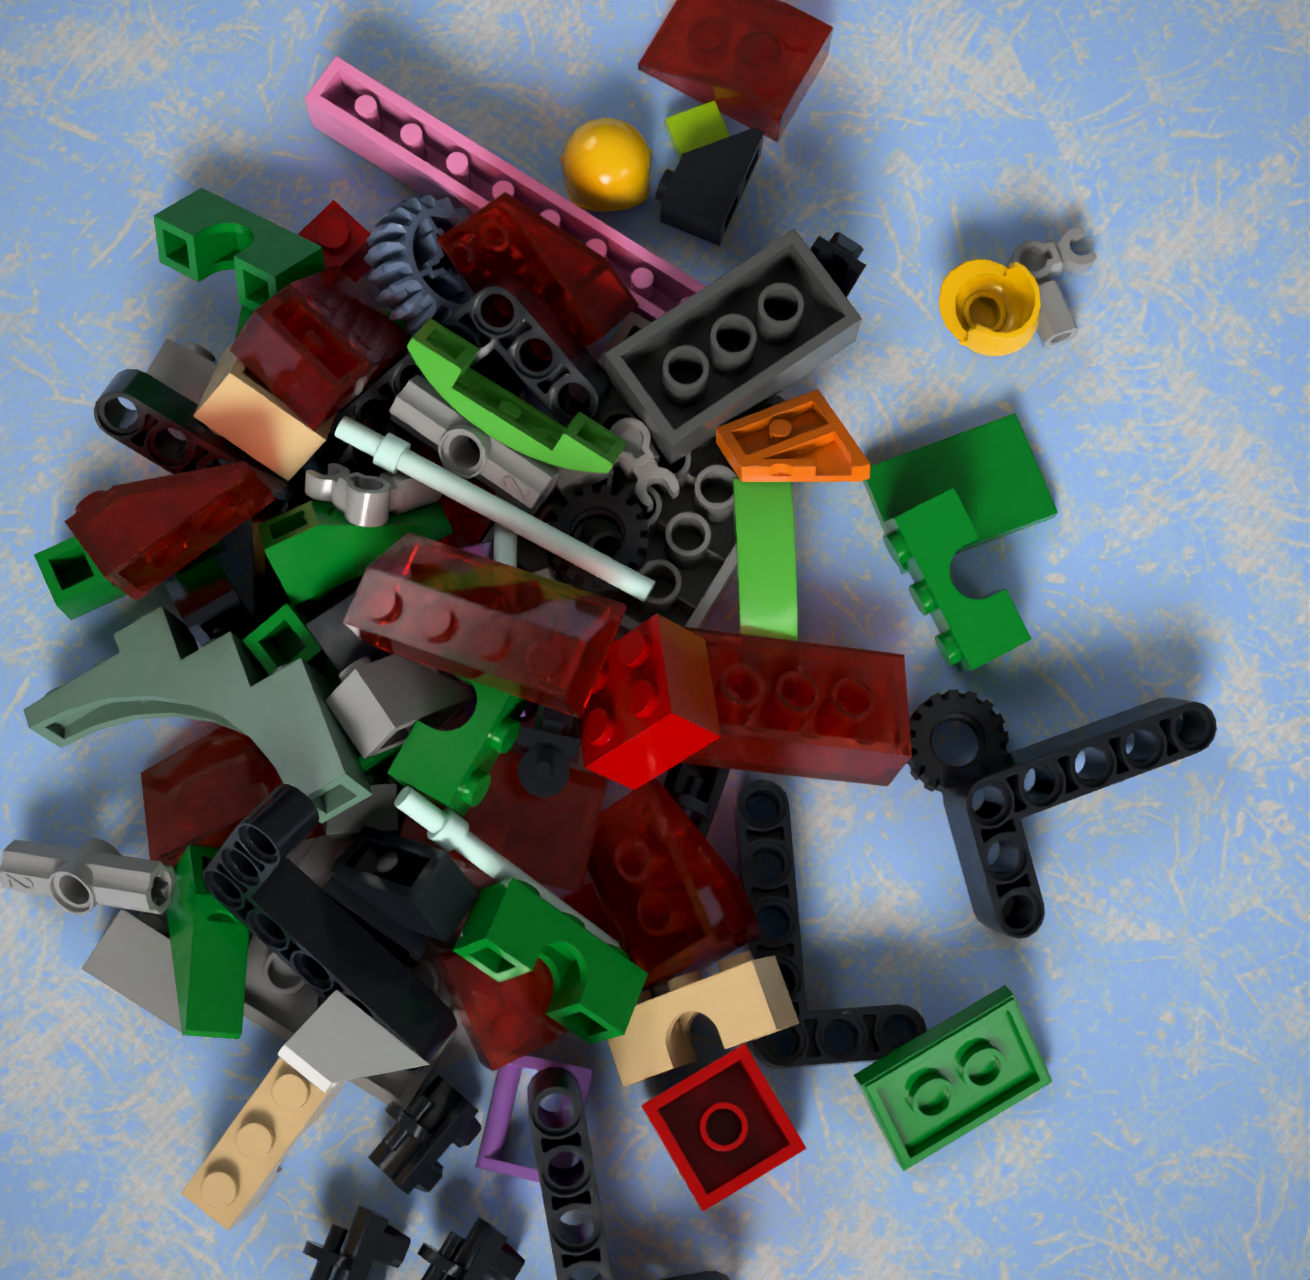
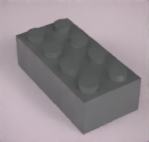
M794 228L605 353V372L610 379V383L636 419L642 421L648 427L652 441L671 465L715 436L717 427L742 418L854 343L862 318Z

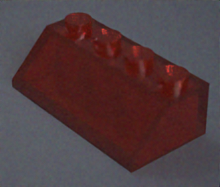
M408 532L366 568L343 623L368 645L581 719L627 607L624 603Z
M685 627V629L697 634L706 641L721 738L680 763L889 786L912 757L905 659L903 654Z

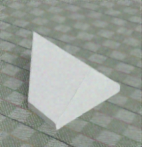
M337 989L277 1053L278 1056L324 1093L331 1086L334 1088L341 1081L430 1065Z

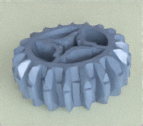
M428 194L424 197L416 199L412 197L409 200L401 201L379 218V221L375 224L376 229L366 239L371 249H369L368 254L363 260L374 269L366 281L378 286L380 293L375 302L387 303L391 309L389 320L401 319L404 321L406 335L416 333L430 318L442 324L493 278L501 275L497 270L504 259L495 256L491 249L496 239H486L481 232L482 221L471 222L468 219L466 206L454 209L448 197L435 200ZM493 294V304L496 309H499L500 304L505 301V298L501 294ZM453 330L455 334L463 339L468 336L463 331Z

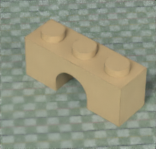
M751 950L718 961L720 973L703 979L701 971L697 970L667 981L670 992L653 998L650 989L642 991L625 1034L607 1040L623 1087L697 1062L698 1060L691 1042L690 1030L692 1022L698 1013L706 1015L713 1021L718 1029L724 1049L748 1043L799 1024L775 955L754 960Z
M279 1057L181 1194L226 1230H230L250 1215L282 1171L279 1165L304 1132L319 1120L346 1081L338 1082L334 1088L331 1086L324 1093Z

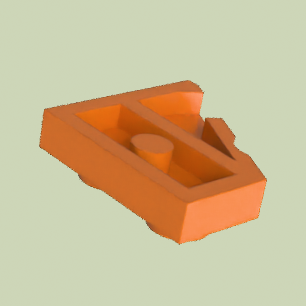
M819 389L716 428V444L741 482H862L870 478V462Z

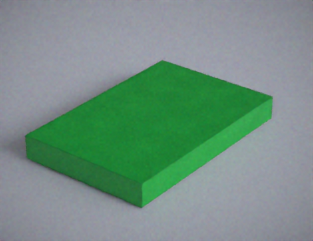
M1015 413L870 466V478L863 481L885 534L889 532L883 523L884 521L954 487L980 537L960 548L955 555L1055 518L1058 513ZM904 563L898 565L901 574L909 572Z
M1006 985L853 1075L895 1161L903 1171L1053 1082L1018 1002Z

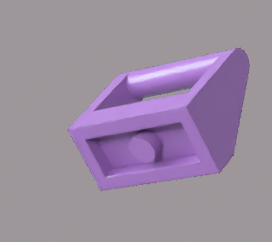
M502 1051L475 1167L540 1183L538 1169L501 1161L522 1068L540 1071L548 1067H562L569 1070L578 1079L584 1109L588 1099L593 1069ZM565 1095L562 1096L559 1111L566 1108L571 1101ZM561 1152L556 1154L550 1160V1163L560 1169L570 1168L573 1165L575 1154L572 1152Z

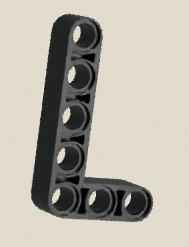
M505 273L493 278L441 324L452 332L456 329L465 332L470 337L472 344L480 349L470 368L495 348L550 413L561 423L569 425L579 411L592 419L609 397L611 389L610 379L605 370L533 286L520 275ZM493 294L504 295L511 301L514 308L513 316H506L497 311L493 304ZM537 338L546 342L552 350L553 358L551 360L539 358L531 348V339ZM410 352L335 417L326 441L313 454L318 465L326 472L328 471V464L333 463L343 448L339 444L337 437H335V431L342 418L347 416L360 422L362 417L371 408L375 407V399L384 401L389 406H392L396 396L403 390L408 381L415 376L413 365H416ZM568 383H578L584 386L590 394L591 402L582 403L575 400L569 392Z
M126 369L118 372L95 403V421L99 428L107 435L251 521L250 513L287 512L309 501H320L307 496L305 493L306 470L300 468L289 482L224 437L211 432L204 423L196 419L193 415L198 404L143 371ZM118 397L128 399L137 410L126 408L120 403ZM379 405L371 408L359 422L383 436L390 432L407 442L411 436V433L390 420L391 413L389 410L391 406ZM168 428L180 431L187 440L175 438ZM345 443L333 463L347 467L350 470V474L359 472L365 476L379 477L381 473L387 472L373 464V456L348 443ZM217 459L230 461L237 470L224 468ZM266 489L279 491L285 496L286 500L272 497Z
M1171 697L1159 698L963 769L952 775L944 787L943 804L973 912L977 920L990 929L1017 939L1027 938L1037 932L1042 925L1045 909L1021 819L1203 751L1212 743L1217 730L1216 718L1212 710L1205 704ZM1182 714L1183 727L1181 732L1177 736L1176 723L1177 719ZM1131 732H1133L1134 746L1130 753L1127 754L1126 741ZM1083 750L1085 753V763L1080 772L1077 773L1075 761L1077 755ZM1033 768L1035 771L1034 785L1026 792L1024 789V779L1028 771ZM982 786L985 798L981 807L974 811L972 799L977 789ZM998 841L1000 850L998 858L989 866L987 859L989 849ZM1013 896V911L1009 917L1003 919L1002 911L1004 904Z
M758 780L748 784L743 788L737 799L734 813L745 951L751 950L754 960L775 955L779 968L785 970L790 976L792 984L789 996L799 1024L788 1027L795 1034L797 1041L796 1049L790 1057L778 1058L772 1055L766 1048L765 1036L753 1040L755 1054L763 1064L776 1069L876 1062L896 1050L887 1044L882 1033L883 1025L889 1017H900L909 1024L912 1031L911 1040L927 1031L924 1018L912 1007L899 1004L807 1011L788 798L784 790L772 781ZM757 796L770 799L777 810L776 818L768 823L755 822L747 814L745 808L747 801ZM763 852L776 856L782 867L781 876L772 881H763L757 878L751 870V858ZM767 909L781 913L787 925L785 935L774 940L761 936L755 925L756 915ZM842 1021L852 1029L854 1044L847 1053H835L825 1044L824 1030L828 1023Z
M289 784L278 785L236 826L204 869L202 877L205 886L228 911L322 998L327 1000L337 989L428 1063L458 1026L456 1017L438 996L290 860L291 856L317 826L319 814L313 802L298 788ZM424 1066L405 1069V1071L417 1073L420 1072L424 1068Z
M548 1067L538 1071L531 1078L527 1087V1103L557 1280H575L571 1277V1274L582 1267H591L599 1271L598 1275L591 1280H614L581 1087L578 1079L569 1070L562 1067ZM553 1093L565 1095L571 1100L566 1108L558 1112L547 1111L539 1104L542 1099ZM561 1152H572L580 1157L578 1163L567 1169L557 1168L550 1163V1160ZM571 1210H582L590 1215L584 1223L579 1225H568L560 1220L566 1212ZM703 1271L660 1280L730 1279L725 1274L717 1271Z

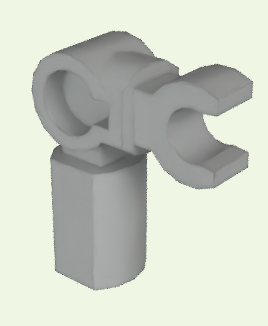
M1084 227L1068 229L1061 236L1060 240L1055 243L1052 240L1043 242L1034 240L1024 241L1017 246L1006 264V267H1008L1011 262H1019L1036 279L1041 301L1040 319L1036 331L1043 346L1046 348L1068 341L1079 330L1058 282L1051 280V278L1059 276L1062 270L1077 274L1085 272L1096 260L1095 252L1077 255L1070 248V245L1081 242L1086 234Z
M636 418L618 420L610 429L611 432L628 443L609 473L584 472L552 465L560 471L558 475L560 479L554 489L562 501H564V496L569 492L573 491L574 494L582 492V486H593L613 475V468L616 466L621 467L628 479H635L636 501L647 513L653 510V501L647 493L651 485L661 484L665 486L673 499L679 496L677 478L668 469L658 466L657 463L660 457L651 443L649 429L642 421Z
M331 463L328 464V475L319 474L314 470L306 471L305 493L307 496L320 501L333 502L335 509L344 514L345 520L356 526H382L387 523L389 512L398 515L437 502L442 497L440 492L399 470L396 474L387 471L381 473L379 477L365 476L359 472L350 474V470L347 467Z

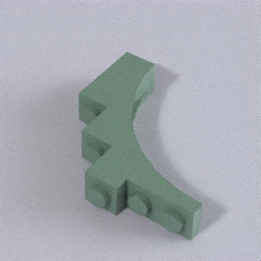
M163 606L141 615L134 623L113 634L119 650L118 654L98 662L91 670L62 687L52 689L43 698L23 709L28 727L60 748L98 730L138 719L182 717L215 722L249 736L274 765L283 784H289L298 788L313 802L318 811L321 824L373 795L353 742L325 702L333 692L330 682L326 677L302 658L276 668L267 677L265 669L245 643L231 631L221 637L209 640L201 649H198L195 638L185 623Z

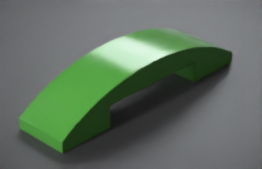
M431 318L415 333L407 345L408 351L426 379L458 413L490 437L524 455L566 469L592 473H609L628 443L580 411L566 428L473 370L470 366L480 349Z
M732 477L734 534L736 537L740 700L797 697L798 614L791 482H741L739 477Z

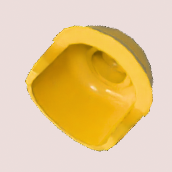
M603 117L587 121L572 133L562 156H560V161L562 162L567 195L573 204L585 210L611 212L629 209L646 200L650 189L652 149H649L640 131L624 120Z
M975 259L965 261L949 272L941 285L938 305L941 318L947 329L959 340L960 345L984 356H1004L1020 350L1033 338L1040 319V290L1035 277L1019 262H1011L1006 267L991 260Z

